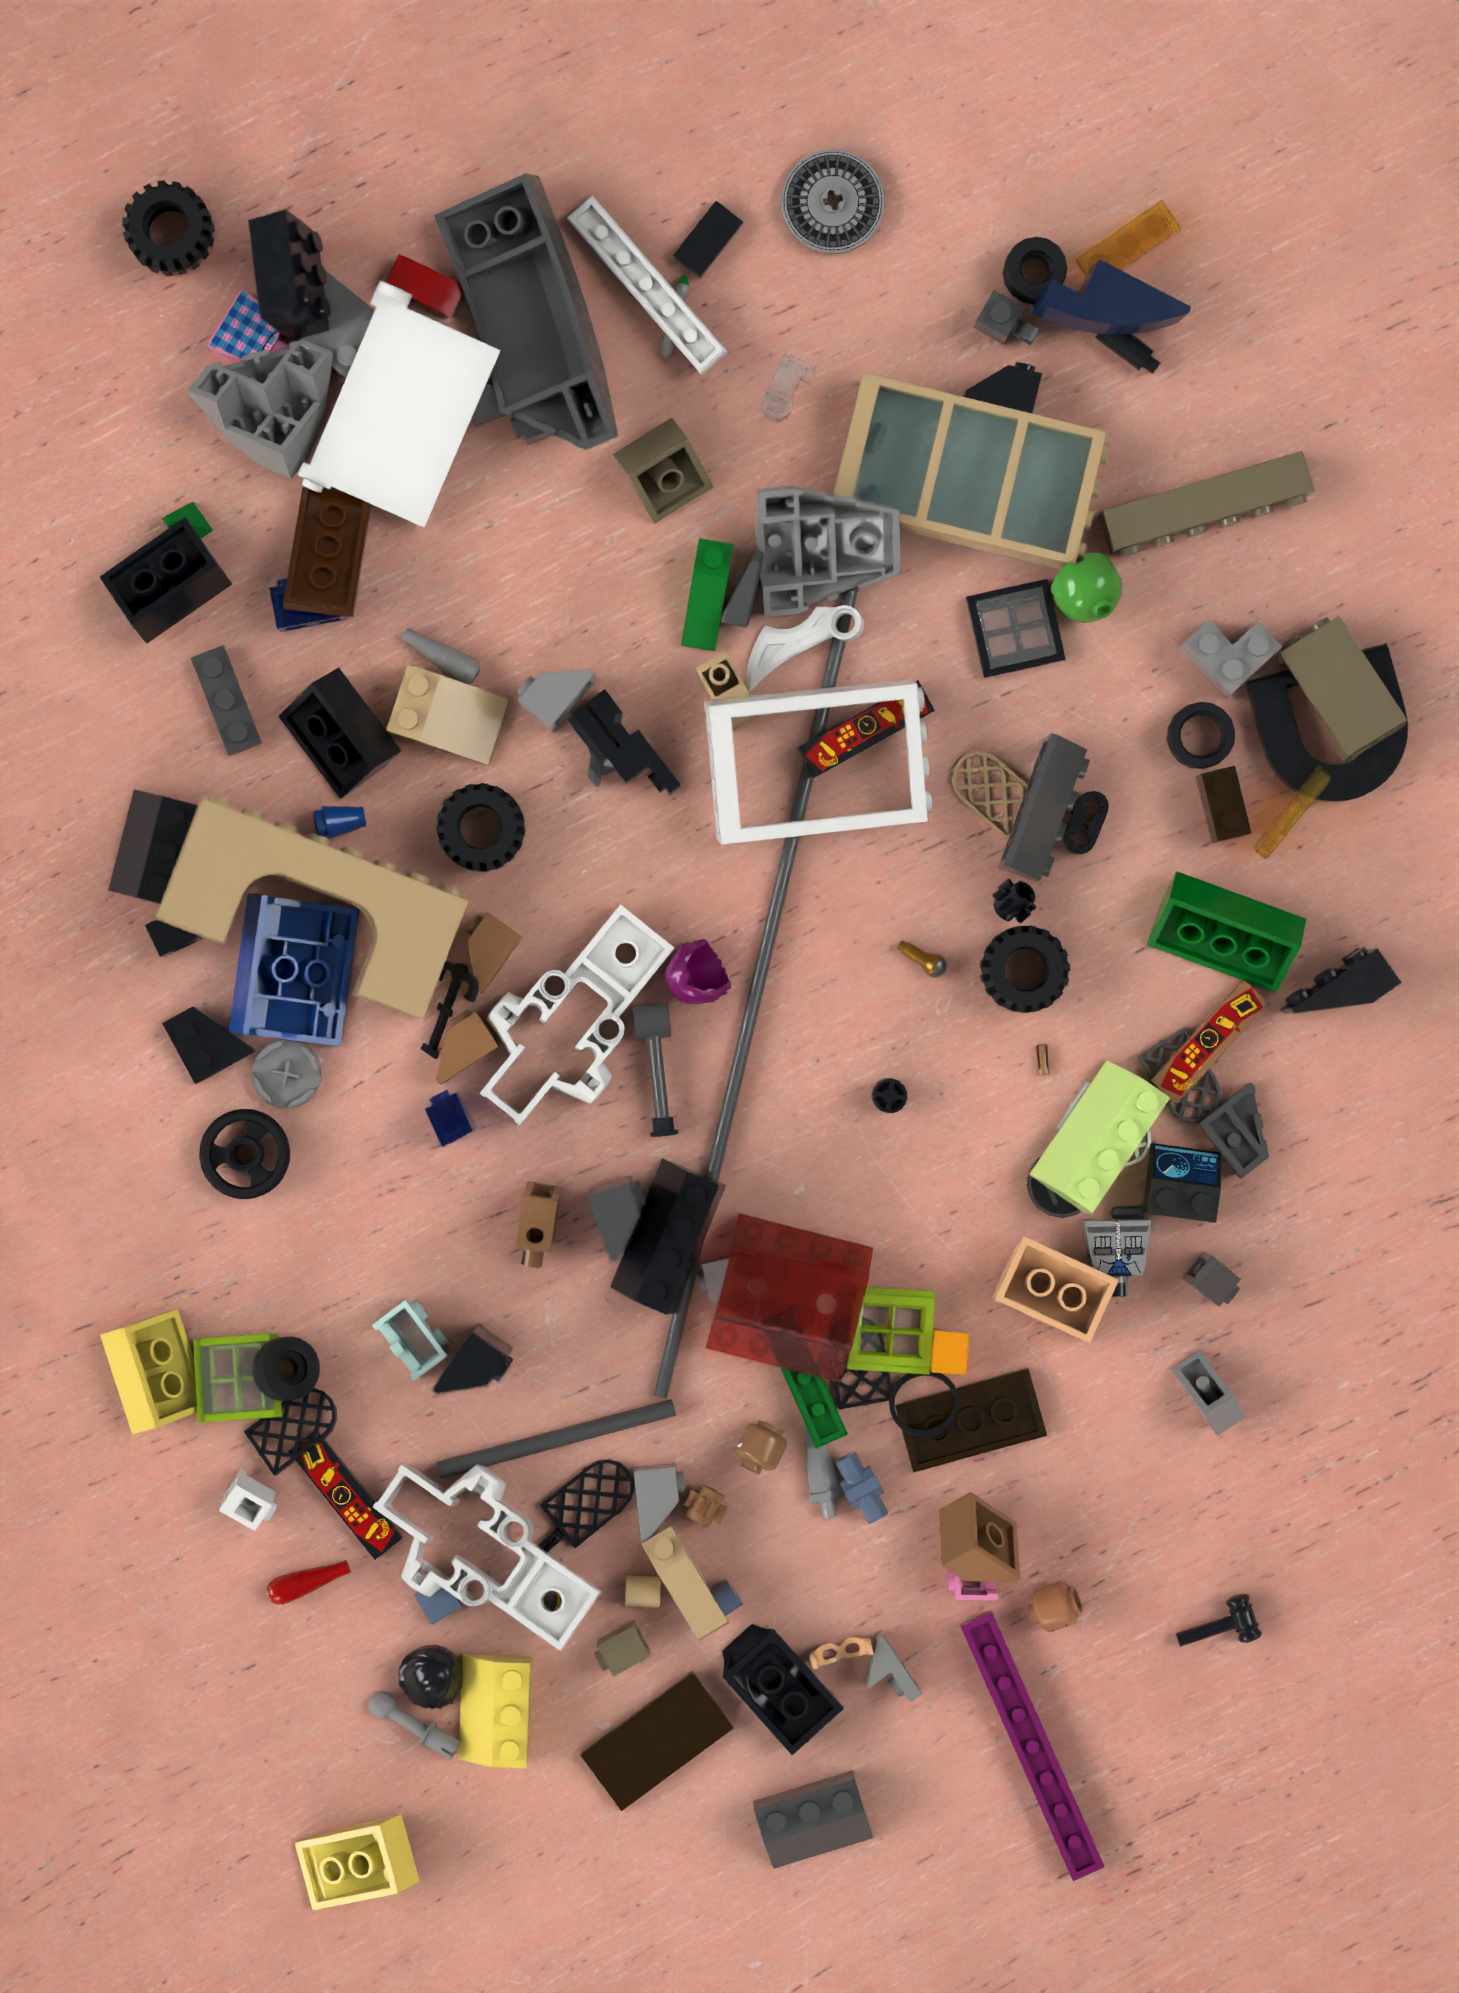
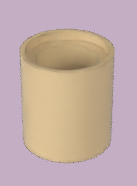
M626 1575L625 1607L660 1608L661 1578L659 1576Z

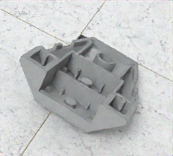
M796 486L757 489L754 505L756 549L764 554L759 577L764 617L800 614L809 610L808 606L825 599L832 601L839 598L840 593L855 587L862 589L901 573L898 507Z

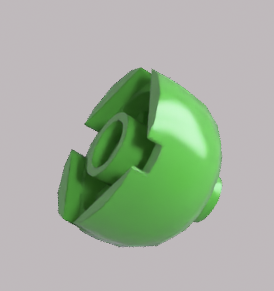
M1101 553L1082 555L1084 561L1076 565L1071 561L1056 575L1051 585V592L1054 595L1053 600L1068 618L1081 623L1095 622L1109 616L1117 606L1122 596V579L1110 559Z

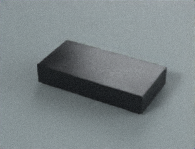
M715 201L677 249L673 257L701 279L741 228L743 221L719 202Z

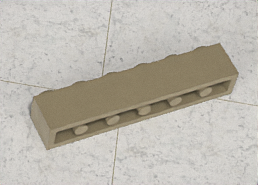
M1303 451L1111 507L1102 510L1099 517L1110 554L1120 552L1121 557H1126L1141 552L1140 546L1153 542L1154 547L1163 546L1174 542V535L1186 532L1189 538L1207 532L1206 526L1219 522L1220 527L1223 528L1241 522L1239 516L1253 513V517L1256 518L1274 512L1273 506L1286 503L1287 508L1306 503V496L1314 492V487Z

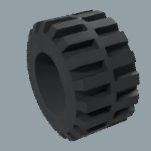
M165 180L157 181L158 186L152 187L149 183L143 186L146 191L141 195L137 191L132 196L134 199L133 204L127 203L124 209L127 213L126 217H122V226L125 228V232H123L125 241L138 261L143 266L146 265L150 271L157 274L161 271L165 276H172L173 272H178L179 275L186 274V268L192 266L193 269L199 267L198 261L201 258L206 260L209 255L208 247H213L214 238L212 232H215V228L211 220L212 216L200 196H197L190 187L186 186L184 188L181 183L172 181V185H168ZM168 211L184 214L188 220V228L185 236L179 242L170 246H161L151 240L150 227L157 216Z
M487 783L465 785L466 787L458 788L452 792L453 795L449 799L446 798L442 804L441 812L439 811L437 816L438 826H436L439 843L446 855L459 866L471 871L488 872L493 869L497 870L507 862H510L515 857L517 851H520L523 837H525L524 816L517 802L503 789ZM473 808H489L501 820V835L493 845L487 848L472 847L462 837L460 830L461 821L464 815Z
M1030 925L1013 927L996 935L985 948L984 956L980 963L982 975H980L981 981L985 985V991L988 996H991L995 1003L1006 1008V1010L1021 1013L1040 1011L1051 1006L1056 999H1059L1063 994L1064 987L1068 985L1070 964L1067 961V951L1062 948L1061 941L1057 937H1053L1045 929ZM1019 949H1031L1037 952L1045 964L1043 980L1038 986L1030 990L1015 988L1008 982L1005 976L1004 968L1007 958Z

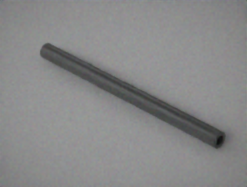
M670 1399L438 1461L437 1467L442 1479L468 1472L476 1464L485 1467L674 1417L676 1412L673 1401Z

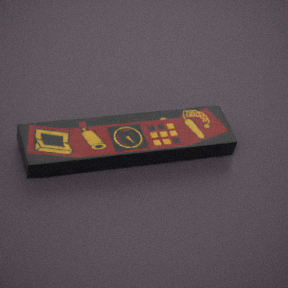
M919 680L915 681L917 683V687L922 688ZM924 690V708L919 709L920 719L935 711ZM903 699L878 702L798 746L797 749L812 777L815 778L905 728Z
M314 1431L305 1438L313 1439ZM326 1439L296 1461L374 1560L403 1538L392 1522L373 1508L375 1504L373 1498ZM300 1442L299 1452L310 1443ZM294 1447L291 1448L288 1452L293 1454Z

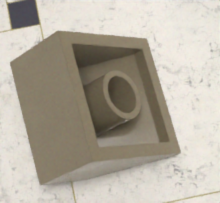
M670 418L613 454L627 481L654 523H657L713 488L692 445L673 418Z

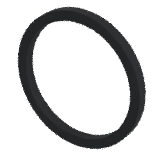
M931 1371L930 1375L907 1373L896 1382L890 1393V1413L895 1423L903 1431L919 1437L933 1436L946 1430L955 1420L959 1410L958 1392L952 1381L942 1373H932ZM918 1376L935 1377L943 1381L950 1388L954 1397V1406L951 1415L942 1425L930 1430H917L905 1425L897 1416L894 1405L896 1394L900 1387L912 1378Z

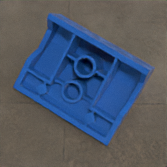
M247 894L229 1032L341 1046L359 909L266 895Z

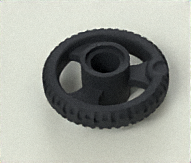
M237 1109L221 1115L210 1124L200 1144L199 1158L206 1179L215 1189L229 1197L252 1199L267 1194L281 1182L289 1166L290 1146L284 1130L272 1117L253 1109ZM246 1121L248 1129L245 1136L232 1140L227 1148L219 1147L214 1143L217 1135L226 1126L234 1122ZM267 1133H271L278 1150L277 1163L273 1171L266 1170L261 1165L264 1158V1148L260 1143V1139ZM241 1144L249 1145L254 1152L253 1159L248 1164L241 1163L237 1159L236 1151ZM223 1163H228L236 1171L248 1172L251 1178L250 1187H239L225 1181L216 1171L217 1167Z

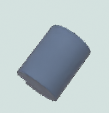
M725 1580L711 1590L725 1616L743 1605L739 1595L728 1580Z

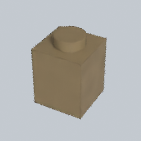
M634 1621L597 1640L598 1651L594 1652L602 1670L609 1669L613 1677L650 1657V1649Z

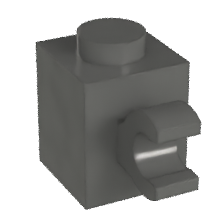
M993 290L973 327L1003 345L1009 334L1031 346L1039 332L1037 327L1018 319L1024 309L1023 306Z

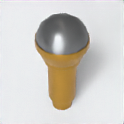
M903 940L898 945L897 949L904 956L921 965L928 976L937 978L945 973L947 963L943 956L928 954Z

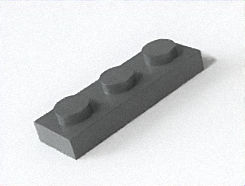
M222 645L191 657L228 755L231 756L262 744L225 646Z

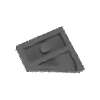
M1252 1082L1247 1083L1197 1123L1239 1178L1246 1176L1269 1157L1267 1143L1262 1134L1261 1115L1258 1114L1254 1095L1256 1093L1255 1086Z

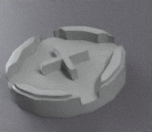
M278 1040L266 1045L257 1054L253 1065L252 1082L257 1094L266 1103L279 1108H295L307 1103L316 1094L321 1083V1065L317 1055L306 1044L294 1040Z

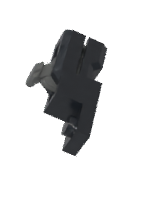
M606 690L600 692L587 702L588 705H583L567 718L568 722L589 748L591 758L588 778L595 787L600 786L601 775H607L616 770L624 782L628 784L648 768L652 773L647 777L659 793L665 789L671 795L681 787V784L639 729L629 735L621 724L623 712Z

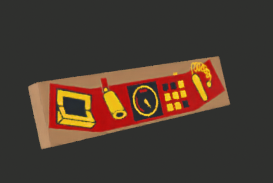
M1242 980L1155 1073L1149 1082L1169 1096V1101L1176 1105L1269 1003L1245 980Z

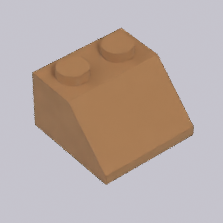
M972 1492L939 1509L942 1566L964 1581L1015 1582L1020 1579L1017 1523Z

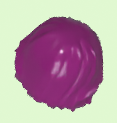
M705 939L682 944L666 968L665 978L672 994L679 1001L686 1004L711 1003L726 995L727 990L731 989V982L725 973V968L721 966V959L717 958V954Z

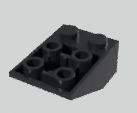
M1356 948L1341 959L1344 963L1338 969L1336 967L1333 969L1328 968L1313 979L1316 983L1310 989L1308 987L1305 989L1300 988L1285 998L1287 1005L1280 1010L1283 1014H1295L1374 1003L1402 982L1378 948Z

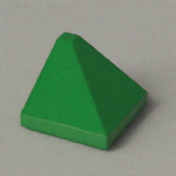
M194 502L162 518L168 528L186 518L201 539L213 531Z

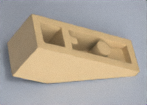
M672 1526L642 1543L659 1577L699 1641L729 1623L680 1534Z

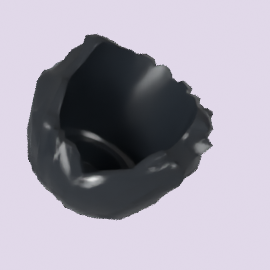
M433 1644L420 1647L406 1655L399 1666V1686L414 1705H419L426 1709L439 1708L441 1710L442 1707L453 1704L459 1694V1690L462 1688V1667L453 1652L444 1646Z

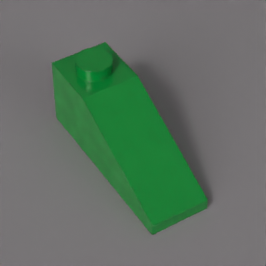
M699 538L681 646L709 651L716 650L733 544Z

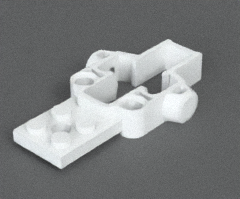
M620 904L565 973L559 970L546 972L525 998L508 992L490 1011L486 1021L510 1056L480 1094L483 1097L489 1098L510 1115L519 1126L550 1088L588 1104L595 1102L613 1077L604 1061L625 1034L624 1022L620 1019L621 1014L675 948ZM624 943L633 945L636 950L635 959L628 964L621 963L616 958V949ZM552 976L561 977L565 983L564 991L557 996L550 995L545 988L547 979ZM579 982H584L608 1002L607 1008L575 1046V1049L579 1052L584 1049L591 1050L595 1055V1061L576 1085L559 1080L558 1078L561 1075L555 1071L523 1112L519 1113L493 1092L495 1085L526 1048L522 1043L518 1046L516 1045L509 1029L528 1006L539 1008L541 1012L539 1020L545 1024ZM511 1012H513V1014L510 1016V1018H509L508 1020H506L507 1017L511 1014ZM607 1019H612L619 1025L617 1037L611 1040L603 1038L599 1031L601 1023Z
M401 1464L397 1475L380 1500L375 1502L373 1508L414 1536L401 1574L402 1579L417 1592L430 1597L440 1588H443L469 1606H478L491 1601L560 1651L563 1650L602 1591L531 1542L534 1535L533 1523L528 1517L502 1500L506 1483L489 1468L476 1464L445 1490L410 1464ZM408 1478L448 1506H456L460 1501L456 1496L468 1489L481 1495L479 1498L493 1507L494 1515L489 1519L481 1517L477 1526L520 1556V1561L504 1585H501L462 1556L455 1555L451 1564L454 1566L455 1572L449 1577L423 1559L425 1545L431 1543L434 1536L391 1505ZM513 1521L520 1523L524 1529L523 1537L519 1541L513 1540L508 1533L509 1525ZM420 1570L426 1571L428 1573L427 1576L420 1572ZM473 1580L480 1581L484 1586V1594L480 1599L472 1597L469 1592V1585ZM548 1591H555L561 1596L562 1604L557 1611L548 1610L544 1605L543 1599Z

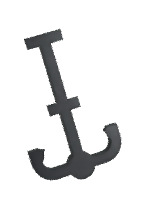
M445 961L438 981H442L446 970L451 972L452 981L444 1003L439 1002L436 1008L440 1011L429 1044L423 1043L421 1046V1050L434 1059H437L440 1051L437 1048L448 1018L453 1014L452 1007L461 982L466 981L469 985V989L463 997L469 1002H475L479 990L478 981L469 973L466 964H454L453 962Z

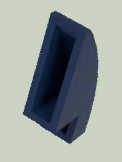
M1099 259L1089 269L1079 293L1052 279L1042 289L1032 314L1054 324L1074 330L1098 334H1132L1174 325L1189 313L1191 306Z

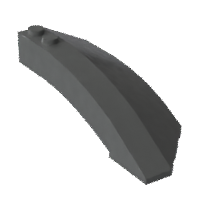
M525 173L434 215L462 285L480 341L501 350L490 374L500 409L499 412L524 421L530 426L569 441L584 450L618 437L606 373L587 305L566 244L539 176Z

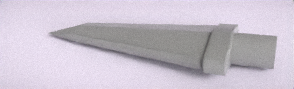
M803 1420L810 1504L820 1502L823 1519L837 1516L834 1499L843 1497L842 1488H840L827 1444L816 1449Z

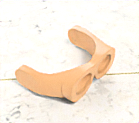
M850 1636L844 1639L841 1645H836L832 1642L820 1644L809 1655L812 1668L815 1670L820 1665L833 1663L841 1658H853L865 1654L871 1656L874 1655L870 1639ZM851 1643L859 1645V1650L855 1652H846L845 1648ZM827 1649H834L836 1651L835 1656L826 1659L823 1658L822 1653Z

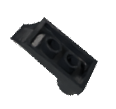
M751 1624L722 1651L724 1658L722 1677L791 1755L795 1754L844 1709V1706L838 1701L833 1692L821 1682L775 1629H766Z

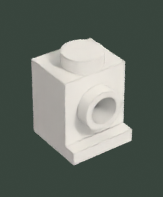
M240 1469L225 1492L219 1511L255 1531L262 1520L268 1522L277 1508V1504L273 1502L276 1492L246 1475L247 1471Z

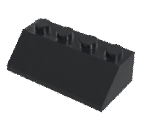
M662 1158L610 1287L633 1301L666 1315L674 1314L726 1184Z

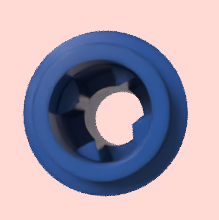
M321 806V810L313 811L316 833L321 837H326V839H332L366 827L362 806Z

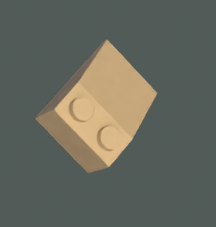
M407 664L386 731L389 734L489 765L509 699L441 674Z

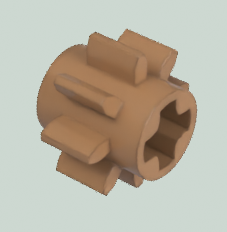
M705 1484L701 1485L699 1491L691 1488L684 1500V1505L689 1507L686 1516L705 1527H709L712 1520L720 1524L727 1511V1506L721 1504L725 1496Z

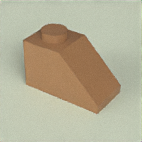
M488 912L484 918L478 915L467 929V932L471 934L467 943L472 972L478 981V992L481 994L485 992L523 938Z
M465 1010L450 1020L453 1026L446 1030L436 1078L440 1085L500 1047L478 1011L470 1015L468 1010Z

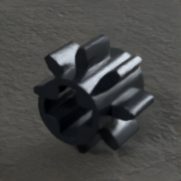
M1007 879L992 894L996 899L994 901L995 912L1000 918L1008 922L1016 918L1019 923H1022L1037 908L1034 904L1036 898L1034 890L1023 881L1013 884L1010 879Z

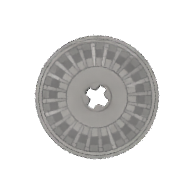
M838 149L818 151L800 160L788 174L781 194L782 216L790 233L805 247L824 254L847 253L865 244L878 229L885 207L883 186L871 165L858 155ZM828 194H833L835 198L842 199L838 203L837 210H832L830 205L824 206L823 203L827 201Z

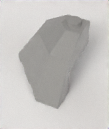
M299 340L289 343L290 348L273 353H269L268 349L242 356L243 361L222 366L221 362L207 365L188 389L190 397L231 444L263 468L292 479L302 466V463L310 455L325 417L333 360L332 351L308 341Z

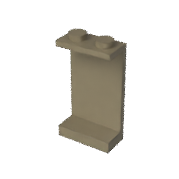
M1338 616L1331 621L1326 617L1310 628L1312 633L1302 639L1298 635L1294 636L1282 644V651L1279 652L1277 661L1280 666L1283 664L1287 665L1339 744L1337 752L1343 762L1346 763L1403 728L1407 718L1340 617Z

